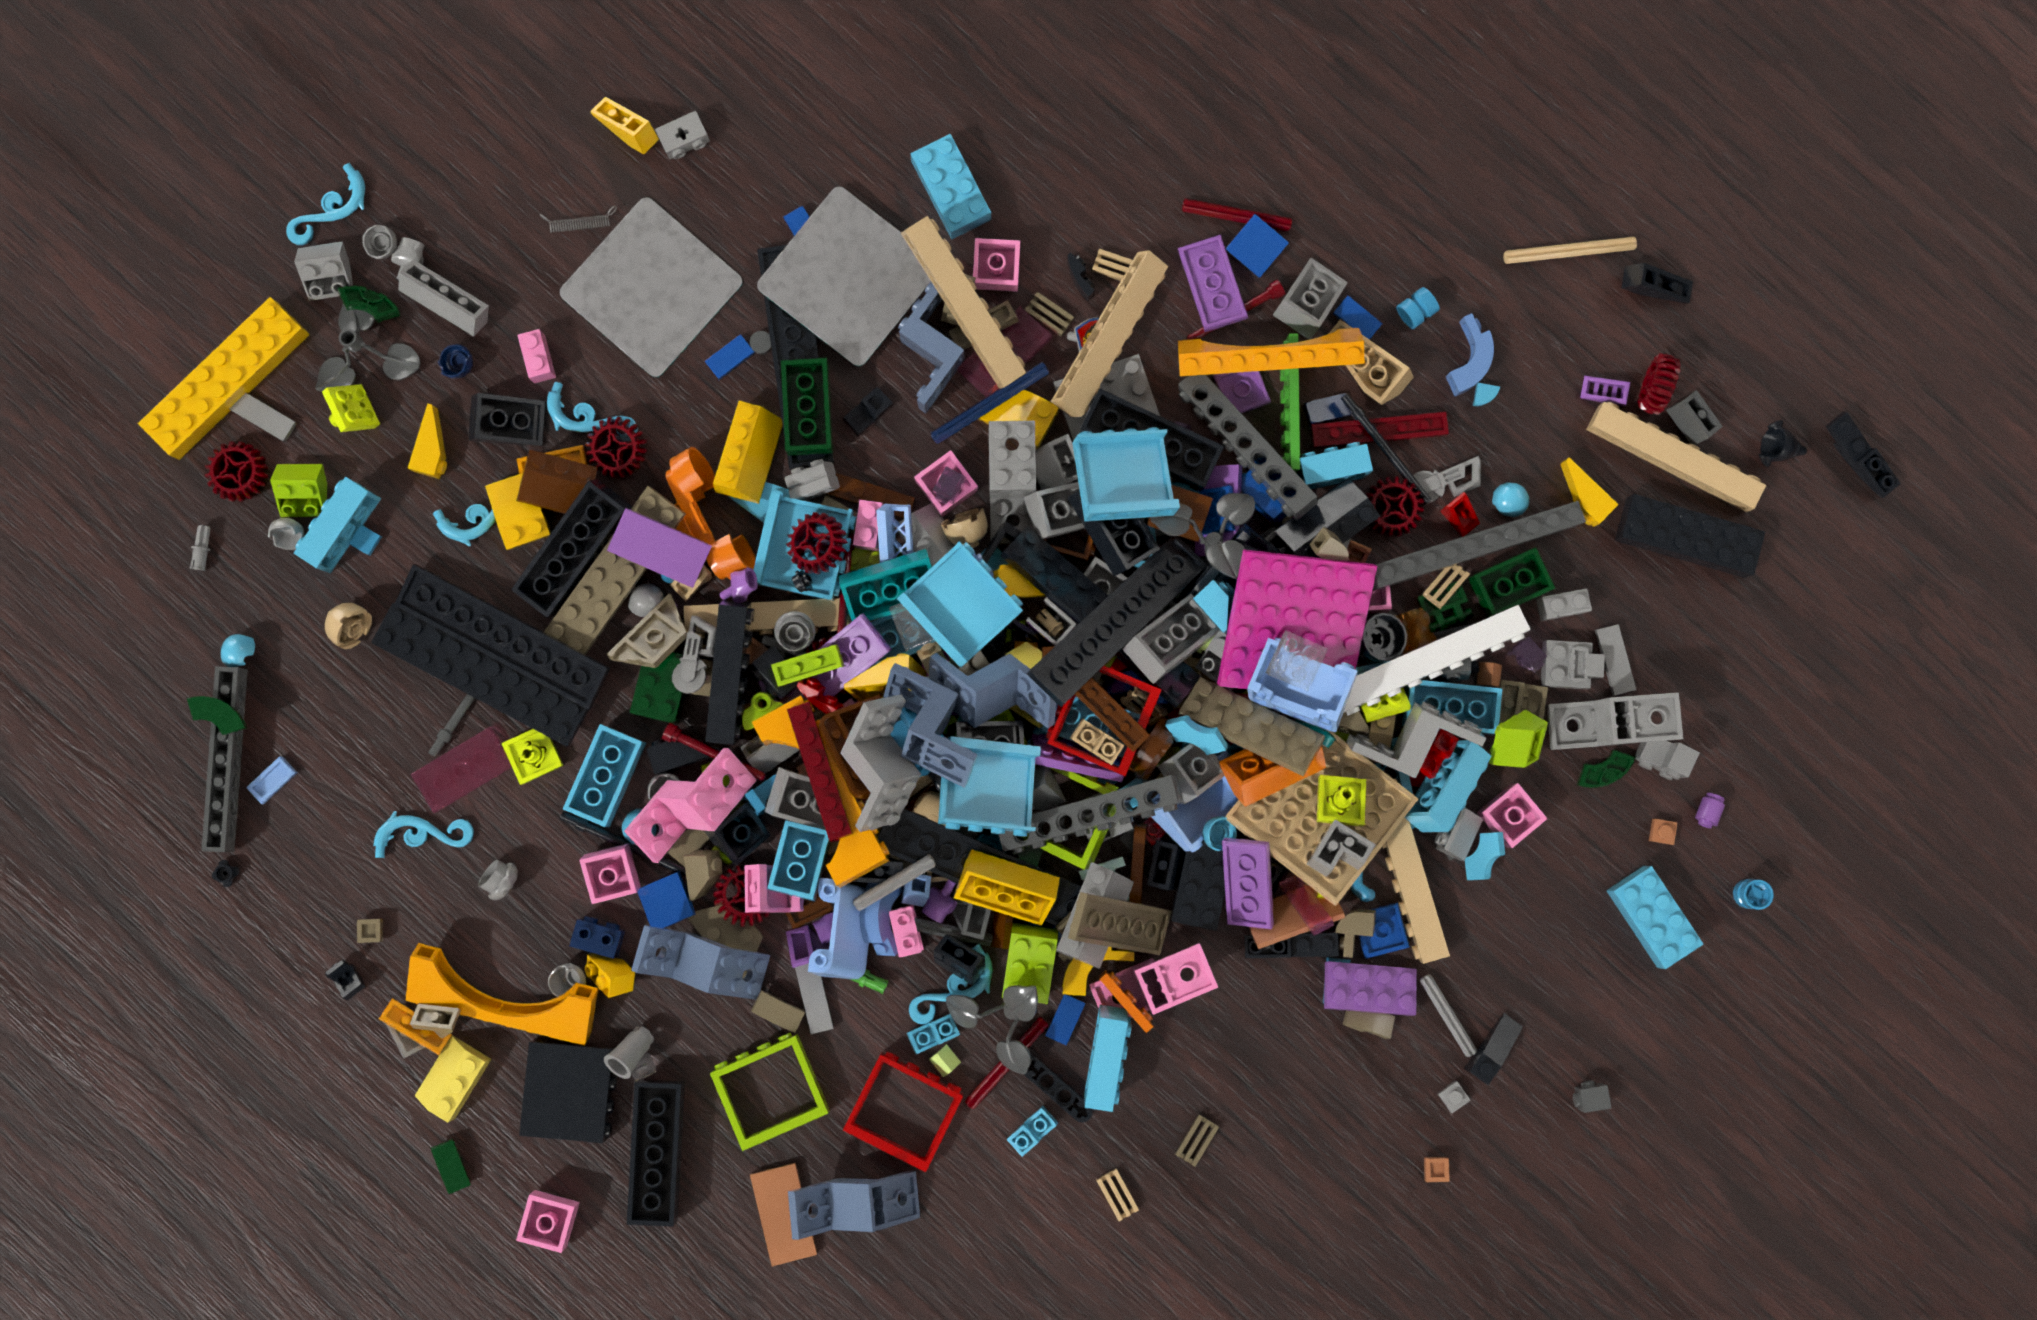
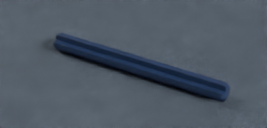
M1043 362L1036 365L1006 387L1000 388L931 432L932 439L937 444L944 441L1048 375V368Z

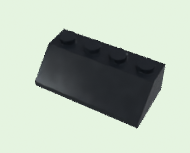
M1346 478L1317 499L1318 504L1296 521L1292 517L1277 528L1275 533L1290 555L1319 558L1309 544L1323 527L1336 534L1341 542L1344 543L1379 518L1380 515L1369 498L1349 478Z

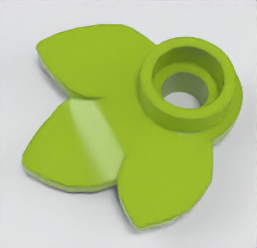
M766 692L755 694L751 700V706L743 713L742 723L746 731L753 729V721L779 708L783 704L774 701L772 696ZM762 700L767 702L764 708L759 707V702Z

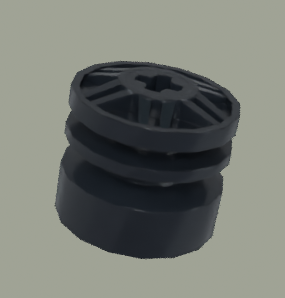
M1387 613L1366 618L1358 655L1359 662L1364 664L1385 662L1396 659L1403 653L1407 643V633L1400 619Z

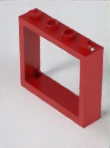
M1103 666L1098 672L1150 693L1138 720V723L1146 729L1162 690ZM1074 694L1062 707L1058 705L1055 717H1058L1056 724L1048 729L1045 737L1049 739L1047 744L1126 777L1136 750L1133 752L1127 747L1120 766H1117L1115 764L1110 765L1101 758L1058 741L1076 695Z
M889 1051L886 1054L881 1052L843 1131L926 1172L964 1093L960 1092L961 1088L949 1082L946 1085L940 1082L941 1078L931 1072H928L927 1075L920 1072V1067L911 1062L904 1064L898 1061L899 1056ZM884 1063L954 1098L925 1157L855 1122Z

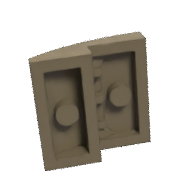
M1501 680L1502 699L1499 724L1524 710L1544 720L1548 687Z

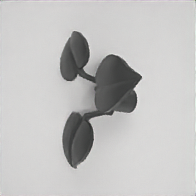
M343 304L338 324L342 331L339 334V342L344 346L342 351L345 353L346 362L340 357L327 359L319 370L315 389L322 392L327 387L353 385L356 373L353 369L349 368L351 365L349 351L357 352L362 347L386 359L383 364V371L386 376L393 380H403L415 373L421 366L420 358L411 347L405 344L391 345L387 356L364 343L362 337L359 336L360 331L370 329L375 318L365 311H347Z
M1230 493L1221 497L1217 503V513L1225 518L1222 521L1220 532L1209 533L1206 537L1202 535L1195 521L1191 519L1192 509L1185 504L1179 503L1180 508L1174 516L1151 517L1152 523L1162 532L1171 536H1180L1186 533L1191 524L1200 538V543L1205 544V554L1209 563L1221 573L1237 579L1242 553L1245 548L1241 543L1234 540H1228L1223 543L1224 530L1228 520L1236 526L1245 524L1250 520L1255 510V501L1252 496L1242 493Z
M1009 986L1003 993L1004 1002L984 1013H978L979 1006L970 997L950 995L946 998V1005L950 1015L958 1025L964 1028H973L978 1023L977 1018H983L1004 1009L1005 1016L1008 1019H1014L1007 1034L1006 1041H999L997 1043V1056L1002 1064L1011 1071L1020 1074L1028 1073L1031 1064L1030 1052L1020 1041H1011V1036L1020 1020L1030 1021L1034 1018L1038 1005L1036 986Z

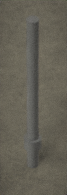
M468 694L465 696L445 728H441L436 735L438 738L428 752L430 755L436 757L444 744L449 743L453 737L452 732L474 701V697Z

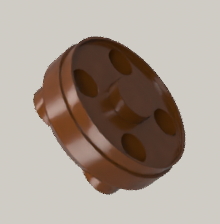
M1163 716L1151 731L1150 736L1137 748L1138 752L1135 754L1128 769L1131 772L1130 774L1144 782L1174 741L1172 733L1165 726L1169 719Z

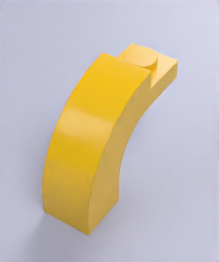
M1108 946L1103 961H1134V951L1120 948L1113 950L1112 947ZM1073 958L1068 963L1064 973L1062 994L1086 996L1087 976L1093 966Z

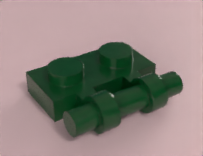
M1457 581L1449 584V586L1437 598L1439 602L1445 597V595L1451 590V588L1457 583ZM1462 585L1441 609L1423 595L1416 597L1424 618L1433 616L1435 622L1428 624L1430 633L1446 630L1450 625L1464 623L1466 619L1473 617L1470 608L1462 611L1460 604L1468 601ZM1439 589L1432 591L1430 595L1433 596ZM1452 608L1454 614L1443 618L1441 612Z

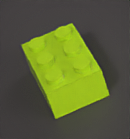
M1018 923L1012 924L1003 993L1009 986H1036L1038 1003L1048 1004L1058 941L1057 929Z

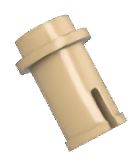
M1047 609L1042 610L1043 616L1039 613L1036 616V620L1045 627L1050 637H1059L1065 630L1063 623L1058 622Z

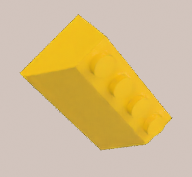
M738 401L713 482L715 493L757 504L760 503L783 427L780 417L761 406Z
M971 850L965 862L954 898L1042 926L1056 900L1060 878L983 852Z

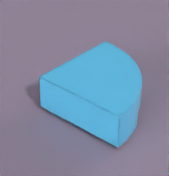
M1477 383L1473 406H1482L1492 401L1498 394L1500 386Z

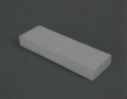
M247 393L229 408L231 411L284 442L287 441L297 425L295 421Z
M1619 624L1595 630L1600 652L1605 655L1604 667L1612 696L1635 691L1636 686Z
M808 963L795 967L810 1033L814 1034L834 1029L822 976L808 972Z

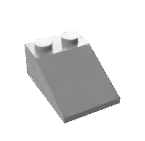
M1310 258L1273 316L1310 340L1322 325L1348 282Z
M1078 482L1036 491L1024 497L1033 531L1041 539H1048L1085 528L1067 498L1080 490Z
M779 767L765 812L772 816L826 830L809 777Z

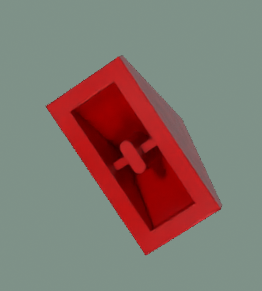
M1465 492L1461 493L1440 510L1462 537L1480 524Z

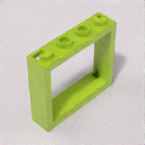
M1050 767V769L1102 794L1117 791L1119 788L1110 782H1106V784L1099 782V777ZM1110 804L1107 810L1111 817L1116 813V807L1113 804ZM1095 828L1084 855L1059 843H1055L1053 840L1046 841L1047 846L1041 847V849L1083 870H1088L1091 862L1094 863L1108 829L1098 831ZM1027 833V836H1022L1025 841L1028 839L1029 833Z
M790 1032L779 1037L778 1043L771 1045L770 1042L758 1046V1051L749 1054L748 1051L735 1056L736 1061L728 1064L727 1060L715 1065V1070L710 1073L742 1151L824 1116L830 1111L798 1034L792 1036ZM792 1045L817 1106L746 1137L721 1076Z

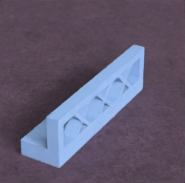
M882 505L876 510L880 563L897 558L900 552L903 555L914 552L911 505ZM894 511H904L905 521L902 524L894 518ZM898 531L906 537V543L903 546L896 540L895 534Z

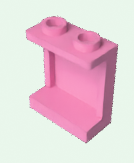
M756 864L745 866V913H789L803 911L804 899L767 889L773 865Z
M914 905L889 911L899 958L917 954L924 950L921 934L917 931L915 923L917 916Z

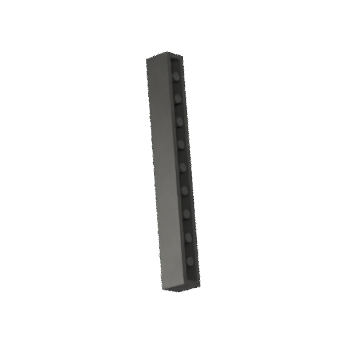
M1579 501L1376 564L1377 571L1372 591L1581 525L1586 521Z

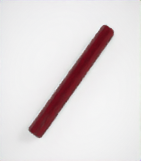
M1184 199L1182 205L1183 212L1246 224L1256 214L1271 228L1283 231H1290L1292 225L1291 218L1202 201Z
M1039 1017L1018 1041L1029 1048L1048 1027V1023ZM1000 1061L965 1100L966 1105L971 1109H975L1010 1069L1005 1067Z

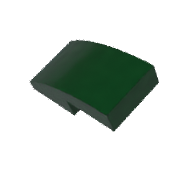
M454 1139L431 1147V1152L448 1194L471 1185Z

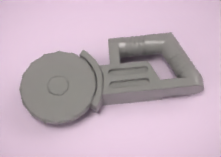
M1477 456L1440 473L1436 470L1433 473L1431 471H1419L1413 476L1431 497L1432 500L1428 503H1432L1438 496H1443L1446 485L1449 486L1453 497L1481 486V460ZM1472 464V480L1456 487L1454 482L1464 478L1465 467Z
M691 616L684 655L679 659L681 663L677 665L672 674V682L675 688L686 694L700 690L705 683V669L707 666L700 660V657H714L716 627L698 616ZM696 626L709 633L706 650L702 649L703 639L695 633Z

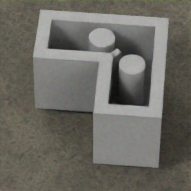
M1653 741L1641 742L1634 757H1636L1635 760L1639 761V766L1648 770L1654 768L1660 771L1659 775L1665 779L1672 780L1674 778L1679 780L1680 778L1689 777L1700 752L1679 742Z
M1334 820L1328 827L1307 865L1326 877L1332 872L1339 859L1359 870L1365 864L1376 844L1339 821Z

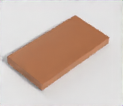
M1307 886L1272 899L1274 918L1272 929L1248 928L1257 948L1261 949L1345 918L1340 903L1334 906L1327 899L1317 898L1318 892L1312 887Z
M796 1162L750 1174L771 1265L776 1266L817 1255L814 1236L800 1240L792 1239L788 1191L802 1188Z

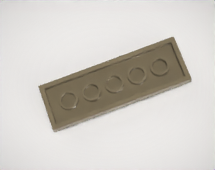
M1201 677L1178 712V717L1188 715L1195 723L1208 728L1217 727L1224 739L1301 776L1305 775L1325 740V735Z
M1080 892L1068 938L1074 941L1160 955L1172 911Z

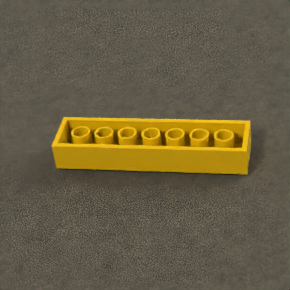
M269 297L138 424L169 456L180 460L231 411L230 407L245 393L249 394L310 334L277 301Z

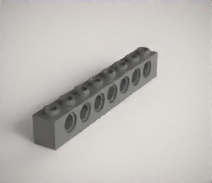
M1206 375L1188 376L1178 384L1180 391L1178 395L1185 404L1190 403L1193 406L1194 414L1200 420L1204 419L1209 424L1207 427L1214 436L1219 435L1223 439V446L1229 452L1233 450L1238 456L1236 459L1243 468L1248 467L1253 472L1251 474L1253 479L1259 485L1263 483L1267 488L1266 492L1273 501L1277 499L1282 504L1281 509L1288 517L1293 516L1297 521L1318 504L1317 495ZM1200 394L1207 395V398L1204 400L1196 399ZM1214 410L1222 411L1219 416L1211 415ZM1228 426H1235L1237 428L1233 432L1225 430ZM1243 442L1251 443V446L1248 448L1240 447ZM1264 458L1266 462L1259 465L1255 463V460ZM1273 474H1279L1281 476V478L1277 481H1272L1269 479V477ZM1288 490L1296 492L1293 497H1286L1284 495Z
M215 666L213 698L222 700L234 707L244 720L248 669ZM212 722L210 728L202 851L235 852L243 730L222 735L219 728Z
M1170 775L1032 814L1031 827H1036V831L1030 832L1026 841L1022 836H1014L1013 831H1005V834H999L1003 852H1011L1012 855L1025 852V847L1033 846V849L1047 846L1046 841L1054 840L1055 843L1068 840V835L1076 834V837L1090 834L1089 829L1097 828L1098 831L1112 828L1111 823L1118 821L1120 825L1133 822V817L1141 815L1142 819L1155 816V811L1161 809L1164 810V813L1178 809L1177 805L1184 802L1177 776ZM1155 791L1160 794V801L1157 804H1154L1151 800V796ZM1132 798H1136L1138 801V807L1134 811L1129 806ZM1110 804L1116 807V813L1112 817L1107 811ZM1089 810L1094 813V819L1090 823L1086 819V813ZM1067 816L1072 819V826L1069 829L1064 824ZM1046 822L1051 827L1047 835L1043 832V825Z

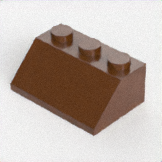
M529 450L516 501L565 514L589 480L595 479L597 467Z

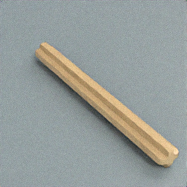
M1635 237L1508 250L1505 251L1503 258L1506 264L1628 251L1637 248V240Z

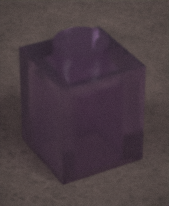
M946 466L933 488V494L936 495L935 499L945 505L948 502L954 504L967 481L966 477Z

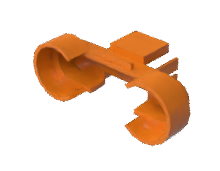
M690 447L672 457L669 463L670 469L665 474L666 480L677 501L674 505L686 513L676 530L712 545L706 561L719 579H730V574L734 571H742L746 568L754 570L756 556L743 534L734 539L728 534L716 541L697 502L706 498L704 492L714 487L715 474L706 458L694 447Z

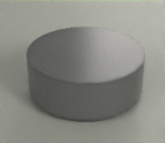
M765 331L755 332L750 338L752 350L760 355L770 352L772 349L770 335Z

